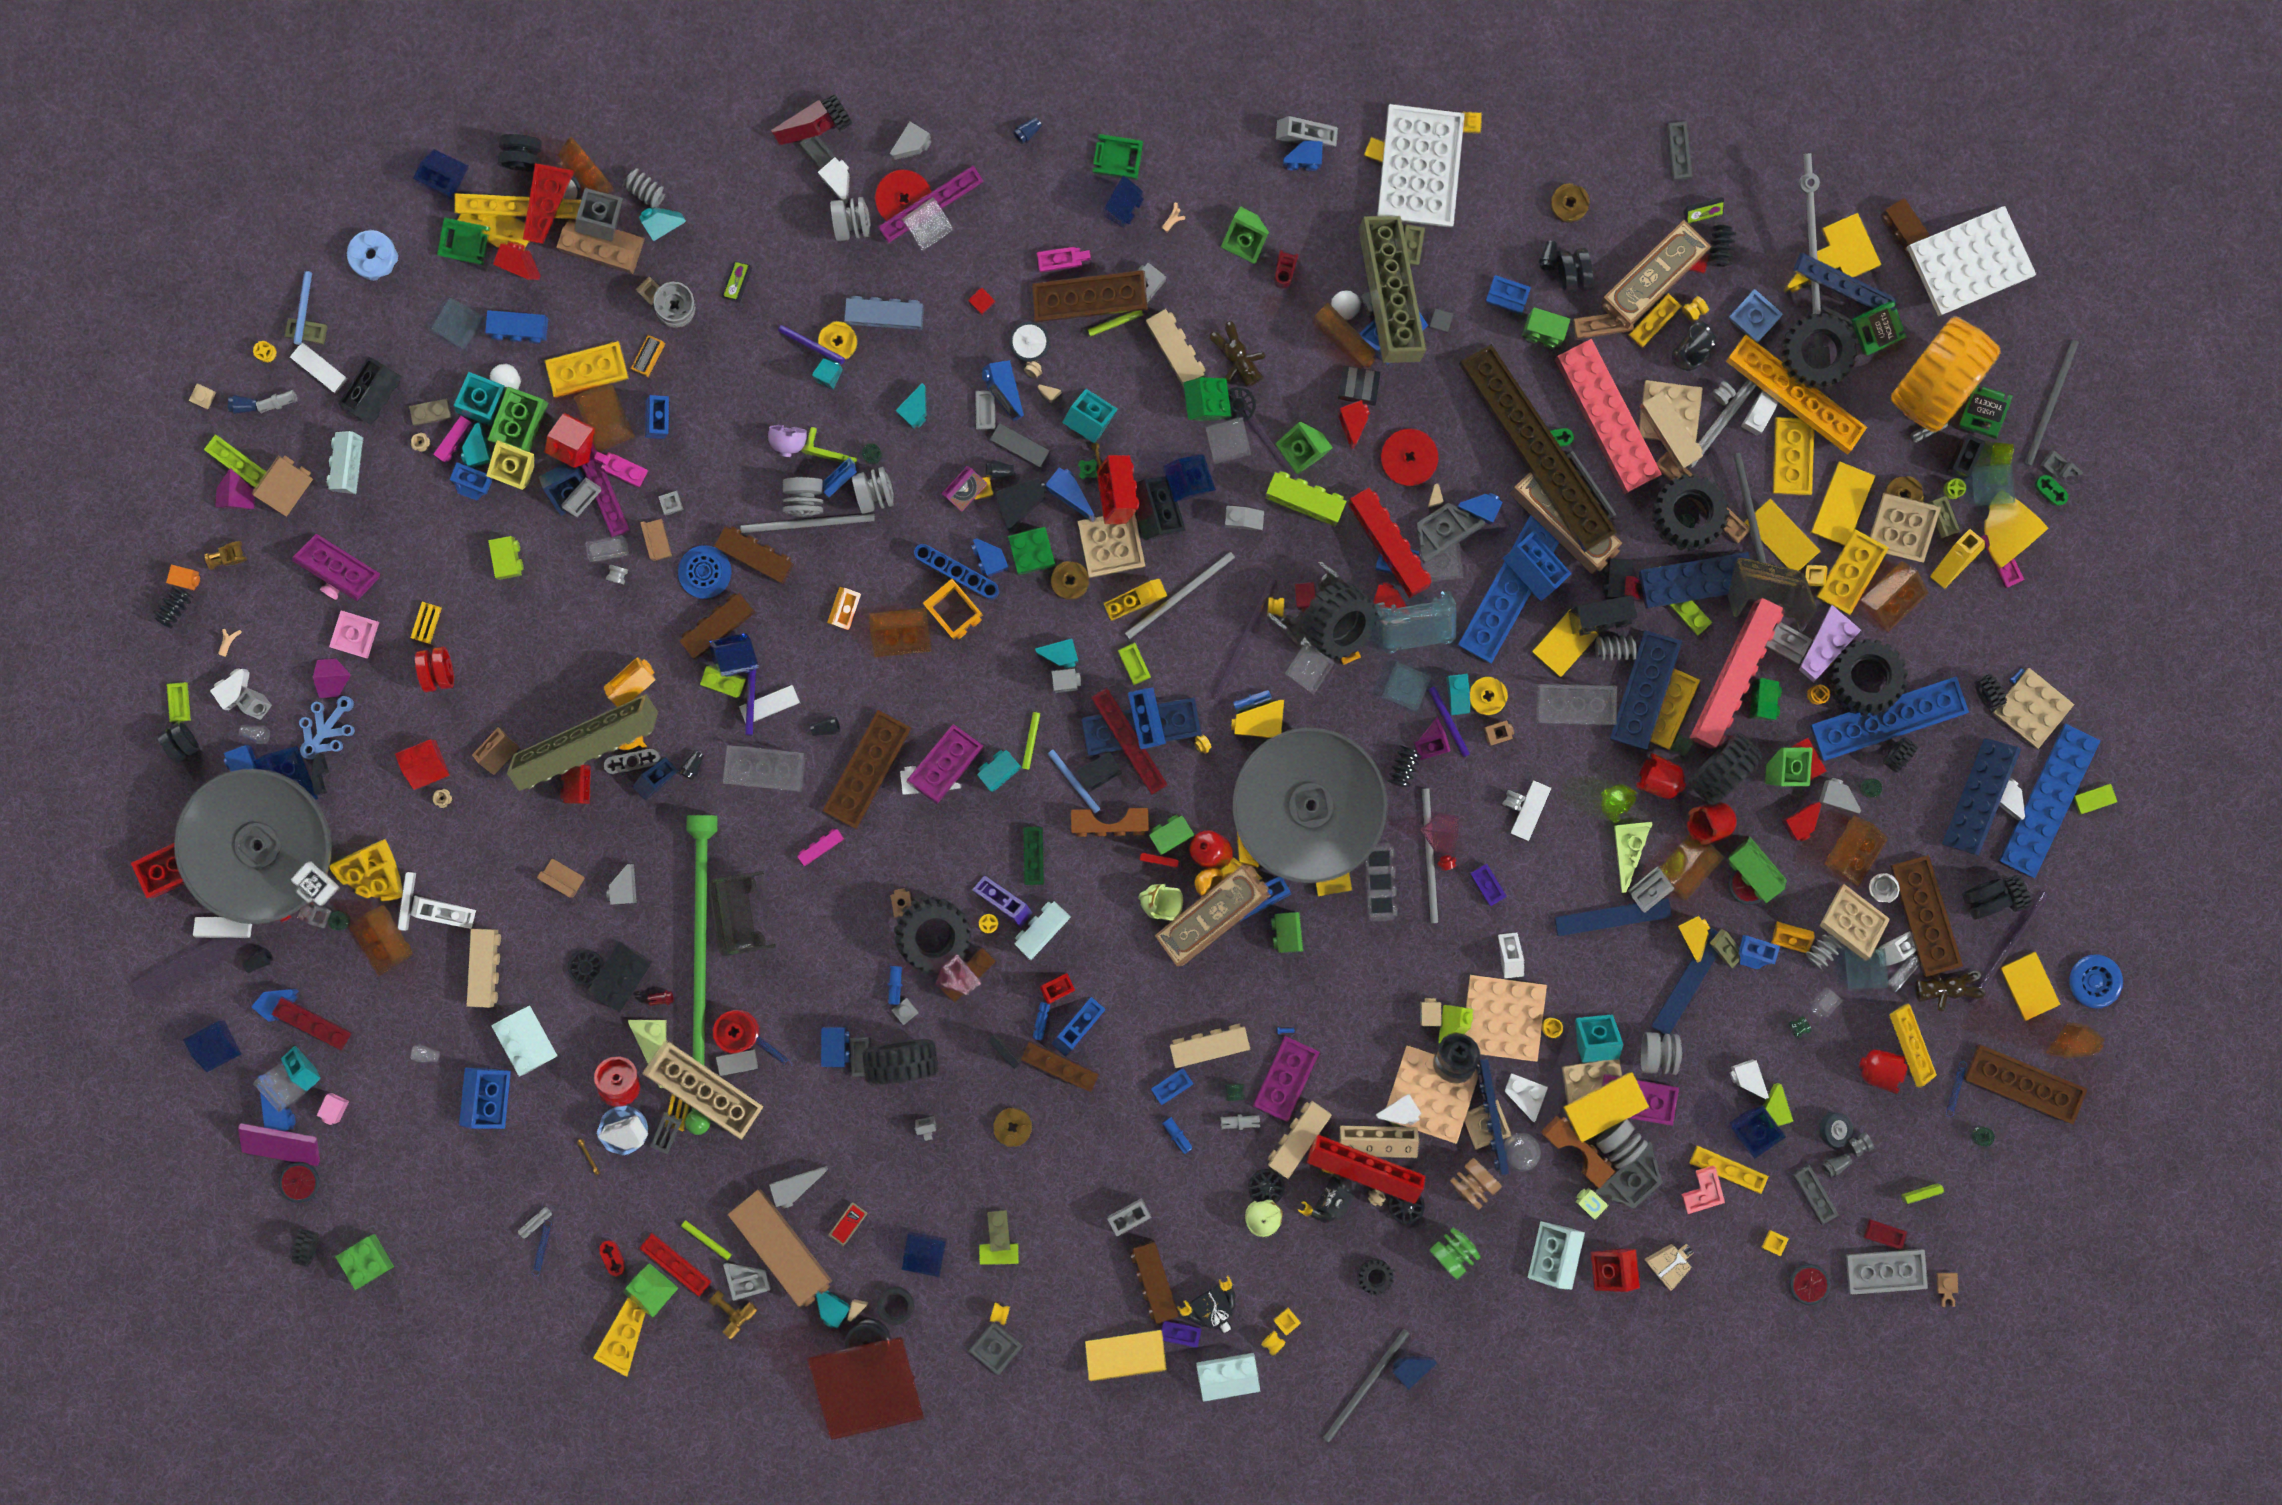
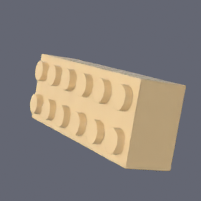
M666 1041L663 1042L642 1073L739 1139L744 1137L763 1108L762 1105Z

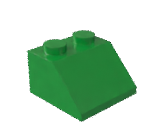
M1764 678L1752 681L1749 719L1774 721L1776 717H1779L1780 706L1777 704L1778 698L1781 697L1782 693L1779 681Z

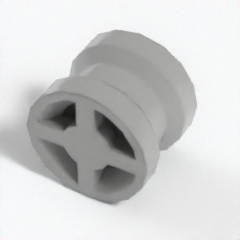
M1722 381L1719 384L1720 387L1715 389L1712 395L1722 405H1726L1729 398L1734 397L1736 392L1728 383Z
M609 565L610 572L606 576V580L624 585V576L628 573V570Z
M1508 790L1506 793L1507 798L1503 801L1502 805L1520 811L1521 802L1526 797Z

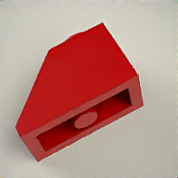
M1388 583L1379 584L1373 600L1376 610L1408 619L1411 613L1399 591L1393 589L1394 585Z
M1814 802L1782 820L1793 841L1799 840L1802 842L1811 837L1810 833L1815 830L1820 812V802Z

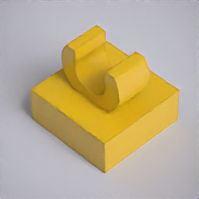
M1462 112L1464 113L1463 132L1480 133L1481 113Z

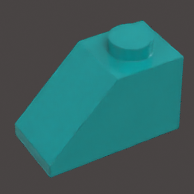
M658 207L648 208L639 216L641 223L653 241L686 222L680 212Z
M823 358L813 372L812 377L817 383L833 390L843 369L839 363Z
M923 383L896 410L897 414L913 429L916 426L919 428L926 421V387Z
M480 423L474 425L462 446L463 453H461L463 463L471 468L488 464L492 458L484 427Z
M1073 639L1035 648L1038 655L1059 667L1064 666L1065 669L1075 667V663L1079 662Z
M1468 674L1446 677L1451 715L1470 713Z
M296 1046L281 1058L290 1080L303 1090L308 1091L321 1079L314 1065Z
M828 1290L823 1294L818 1292L816 1296L820 1316L824 1319L823 1323L830 1328H838L851 1306Z

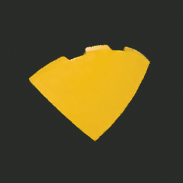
M2000 490L1988 507L1990 509L1988 519L1985 520L1984 525L1985 535H1988L1990 543L1988 550L1999 568L2005 566L2048 529L2043 521L2029 508L2003 490Z
M386 839L369 845L329 865L332 873L343 885L348 884L355 889L356 894L362 897L381 898V901H389L403 896L399 871Z

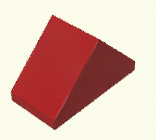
M1067 973L1040 986L1047 1004L1075 991Z

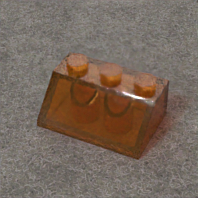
M573 137L568 138L558 154V157L562 160L559 162L562 168L575 171L573 175L584 188L606 194L613 191L614 187Z
M613 385L593 388L574 396L584 422L595 428L593 443L599 452L635 437Z
M1901 561L1861 599V602L1866 611L1889 632L1929 592L1918 571Z
M927 608L869 613V629L875 657L932 652Z
M1854 815L1852 820L1848 822L1842 836L1837 840L1833 851L1828 855L1825 865L1836 874L1859 887L1887 842L1888 837L1874 824Z
M1689 834L1660 866V869L1675 888L1672 891L1681 900H1687L1725 857L1711 844L1702 845L1699 840H1694Z
M384 905L365 913L350 926L351 931L378 976L383 975L413 955L410 945L406 943L401 930H398L391 913Z
M2068 1022L2045 1053L2061 1058L2094 1055L2103 1048L2102 1043L2105 1039L2087 1025Z

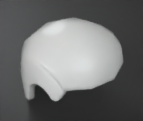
M1352 291L1339 292L1334 296L1331 303L1334 315L1342 320L1352 319L1359 313L1361 307L1358 295Z
M500 364L492 369L490 380L505 386L503 395H505L507 387L518 390L521 379L513 366Z
M1880 873L1871 879L1869 891L1871 896L1878 902L1890 903L1898 897L1900 889L1895 877L1890 874Z

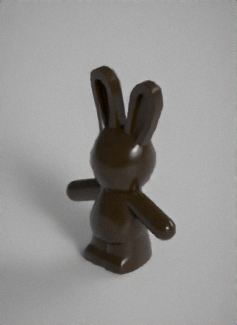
M1227 321L1225 329L1230 342L1228 343L1217 332H1211L1210 339L1224 351L1225 357L1234 363L1225 376L1226 380L1230 382L1238 372L1245 386L1249 388L1264 378L1252 361L1264 359L1265 353L1257 352L1247 355L1245 345L1239 341L1235 324L1232 321Z
M1972 971L1961 977H1948L1945 980L1938 973L1930 975L1933 980H1917L1915 982V993L1918 1002L1939 998L1937 1009L1940 1012L1945 1010L1947 996L1954 999L1962 996L1980 999L1986 995V991L1983 988L1965 986L1980 979L1981 973L1979 971Z

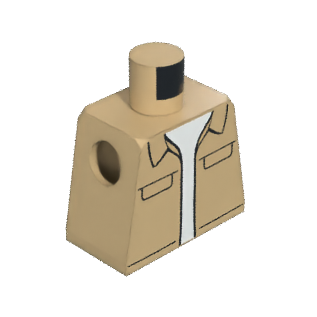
M1670 1244L1644 1260L1671 1291L1691 1269L1686 1259L1694 1252L1687 1244L1679 1250Z

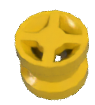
M265 341L255 344L253 353L256 358L263 362L274 360L276 357L274 346Z
M1268 597L1267 616L1278 615L1283 617L1284 598L1277 600Z
M986 914L979 920V927L984 933H992L998 928V919L992 914Z
M995 1302L990 1321H998L1001 1325H1005L1010 1307H1002L999 1303Z
M1273 1331L1263 1340L1261 1345L1267 1347L1269 1353L1273 1356L1286 1342L1280 1339L1277 1333Z

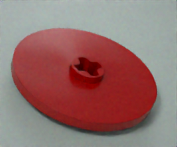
M910 170L891 172L881 180L877 187L875 195L876 207L882 218L888 221L931 193V188L927 181L916 172ZM901 194L903 196H905L906 194L909 196L907 198L908 203H905L904 201L902 203L900 202Z
M1403 429L1392 434L1385 442L1381 452L1382 467L1387 476L1400 485H1419L1427 481L1435 472L1438 464V450L1434 441L1426 433L1416 429ZM1413 453V459L1415 460L1407 462L1405 454Z

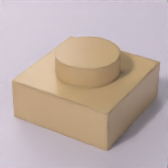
M196 384L189 401L209 409L216 392Z

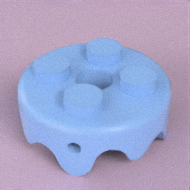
M368 230L357 234L350 241L347 249V260L351 268L358 275L368 280H378L379 277L391 273L394 264L398 261V253L393 242L386 235L378 231ZM374 249L376 252L375 257L368 259L366 256L367 252Z
M627 1105L614 1107L602 1116L597 1136L599 1138V1134L606 1125L633 1116H638L647 1133L648 1124L644 1115L638 1109ZM599 1138L608 1151L620 1155L632 1153L640 1148L625 1150Z

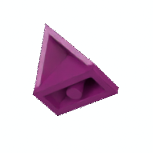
M230 468L216 488L215 508L254 509L255 496L252 494L254 489Z
M337 659L317 660L313 680L319 698L339 697L351 676Z
M1438 717L1417 742H1414L1417 752L1422 755L1419 761L1451 751L1446 733Z

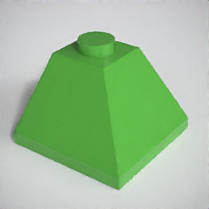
M1240 207L1231 222L1221 247L1255 264L1269 232L1258 215Z
M1302 422L1296 424L1275 443L1296 474L1317 462L1333 448L1322 432Z
M1780 748L1766 764L1765 784L1776 786H1810L1812 748Z
M649 1263L627 1286L623 1293L653 1318L677 1291L678 1287Z

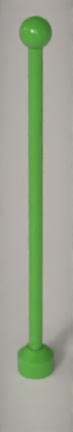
M686 815V831L696 839L693 1059L704 1066L708 839L717 832L718 816ZM692 1107V1111L685 1119V1126L690 1133L701 1135L709 1129L710 1119Z

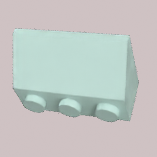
M335 432V437L332 438L333 455L329 459L331 471L330 475L327 476V486L333 492L356 494L363 437L354 432Z
M1048 901L1041 909L1043 911L1039 918L1035 916L1028 923L1029 929L1026 932L1022 930L1015 937L1017 940L1015 945L1030 960L1034 958L1071 917L1055 901L1052 904Z
M530 1006L492 1025L519 1076L525 1075L557 1057L554 1048Z
M1540 1221L1528 1278L1556 1288L1572 1289L1585 1232Z
M1254 1353L1197 1362L1203 1401L1260 1392Z

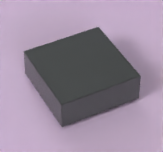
M1435 308L1429 328L1448 333L1453 314Z

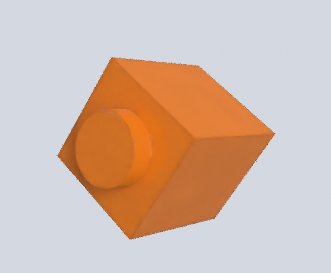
M171 565L166 583L195 590V587L200 582L199 572Z

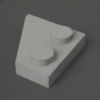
M731 1263L723 1264L733 1301L771 1290L766 1270Z

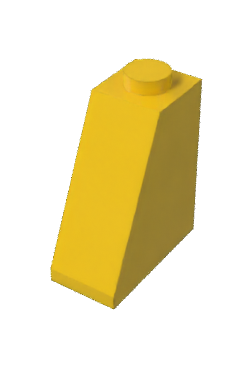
M1278 700L1237 714L1236 719H1232L1231 730H1234V735L1273 738L1281 734L1284 700Z

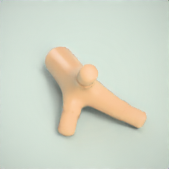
M1174 203L1170 217L1162 226L1166 232L1170 230L1175 222L1185 220L1184 216H1178L1180 212L1178 203Z
M226 629L222 630L223 641L218 653L219 655L226 656L231 642L242 633L240 630L228 636Z

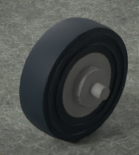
M1839 1112L1825 1115L1819 1128L1821 1139L1831 1147L1845 1146L1849 1143L1853 1134L1851 1120L1845 1114Z

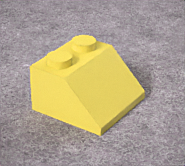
M497 440L486 476L523 490L531 479L534 469V454Z

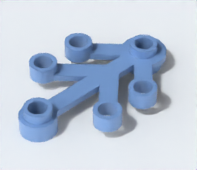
M342 696L338 699L337 708L325 724L323 717L324 705L320 702L312 703L311 710L315 713L317 734L314 738H312L311 732L312 720L307 717L300 719L299 725L303 728L305 740L300 747V753L305 759H314L315 755L320 752H339L342 750L343 743L339 740H333L330 744L319 745L324 738L342 735L352 736L355 729L352 725L331 729L343 712H348L353 708L354 702L350 697ZM343 700L347 701L346 707H342L341 705ZM317 704L320 705L319 711L315 710V705ZM307 719L309 724L305 727L303 722ZM347 727H350L351 732L349 734H346L345 729ZM336 742L339 743L338 749H334V744ZM309 746L312 747L311 753L307 752V748Z

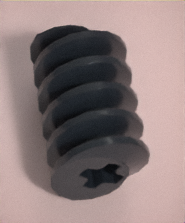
M1714 225L1713 230L1715 232L1712 233V238L1714 239L1710 242L1712 247L1709 249L1711 254L1708 256L1710 262L1707 264L1715 267L1730 266L1732 263L1727 261V259L1733 258V255L1729 254L1728 251H1733L1734 247L1729 246V244L1735 243V240L1730 237L1736 236L1737 233L1732 231L1731 226Z
M173 585L171 587L175 592H167L170 599L163 598L162 600L165 605H157L161 611H153L156 615L154 619L170 629L173 628L170 622H177L175 616L181 617L182 613L180 610H186L184 603H191L188 597L194 598L185 590Z
M1400 745L1404 751L1397 752L1401 758H1395V762L1399 765H1392L1396 772L1389 774L1393 780H1387V782L1405 788L1411 786L1407 779H1414L1410 772L1417 771L1412 767L1413 765H1419L1415 758H1421L1422 755L1413 749Z

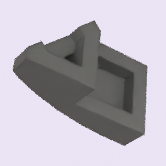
M2050 451L2040 464V467L2055 478L2083 474L2072 462H2067L2056 451Z

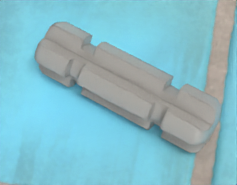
M1946 423L1942 429L1946 428L1948 426V423ZM1923 427L1920 431L1916 430L1911 433V438L1914 442H1918L1936 432H1931Z
M547 1207L543 1208L539 1212L540 1214H536L527 1222L526 1226L518 1230L519 1235L523 1239L528 1237L531 1232L545 1222L544 1220L552 1215V1212Z

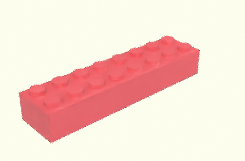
M1590 339L1558 355L1555 358V362L1624 495L1660 477L1662 474L1593 340Z
M1763 598L1754 601L1692 731L1690 740L1709 749L1722 745L1726 736L1724 732L1733 723L1734 718L1732 715L1741 706L1742 700L1740 698L1743 693L1746 694L1750 687L1748 681L1758 670L1759 666L1756 664L1759 658L1762 659L1767 651L1765 645L1767 641L1770 642L1775 634V631H1773L1775 624H1779L1783 617L1781 613L1782 607Z

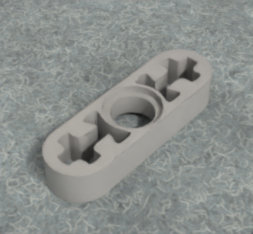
M646 749L612 756L605 760L604 769L610 774H618L652 767L660 761V754L654 749ZM650 752L656 756L653 759V763L645 760L643 761L644 765H641L639 754H642L643 758L648 757ZM630 756L637 758V765L634 767H630L627 764V759ZM620 758H623L625 769H622V766H616L615 771H613L612 768L608 767L612 760L615 763L622 762Z

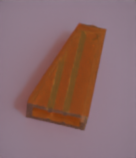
M1327 302L1314 316L1312 323L1360 368L1363 369L1365 366L1369 368L1376 361L1374 357L1377 352Z

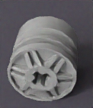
M858 197L859 206H856L854 198H851L849 208H846L844 200L831 201L832 221L837 242L849 240L850 231L853 230L857 239L860 238V229L863 231L864 238L869 237L870 216L863 197Z
M668 282L658 288L653 302L660 321L668 327L674 328L683 327L688 324L694 317L696 309L693 294L689 288L679 282ZM671 304H674V305H677V304H678L679 309L677 310V309L674 308V309L672 310Z
M884 467L879 468L880 477L876 476L874 469L871 470V479L869 480L864 472L852 476L855 494L862 514L874 511V502L878 501L881 509L885 508L884 499L887 500L889 507L894 506L892 484Z
M787 478L783 480V493L791 495V498L783 500V504L791 505L783 507L784 514L810 517L823 513L822 507L815 506L823 504V500L814 498V495L823 493L822 479Z
M1645 1032L1641 1045L1642 1072L1657 1073L1661 1065L1663 1074H1667L1670 1071V1074L1677 1075L1682 1059L1680 1036L1673 1034L1670 1037V1034H1665L1661 1042L1659 1033Z
M1628 1119L1608 1128L1595 1142L1604 1154L1613 1151L1608 1159L1611 1162L1615 1161L1614 1166L1616 1169L1632 1163L1648 1145L1645 1139L1640 1140L1641 1134L1637 1133L1630 1136L1635 1127Z

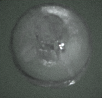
M1519 1132L1512 1134L1505 1140L1504 1148L1507 1164L1515 1171L1524 1172L1531 1170L1537 1165L1540 1160L1541 1150L1539 1143L1534 1137Z

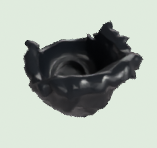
M1697 320L1692 324L1687 335L1672 352L1674 364L1682 370H1694L1710 359V352L1715 346L1716 337L1703 320Z

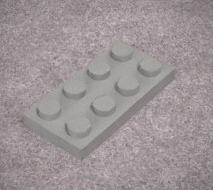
M1923 1249L1846 1255L1849 1294L1928 1289L1925 1250Z

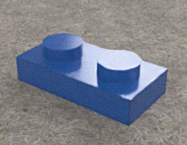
M1181 1068L1152 1087L1151 1090L1160 1104L1163 1105L1194 1083L1184 1068Z

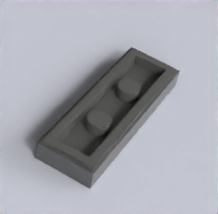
M1687 121L1668 123L1672 181L1692 179Z
M1000 423L990 441L1041 468L1050 452L1048 449Z
M1809 1164L1792 1174L1822 1225L1839 1216Z

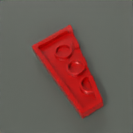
M535 163L523 240L544 243L575 171Z

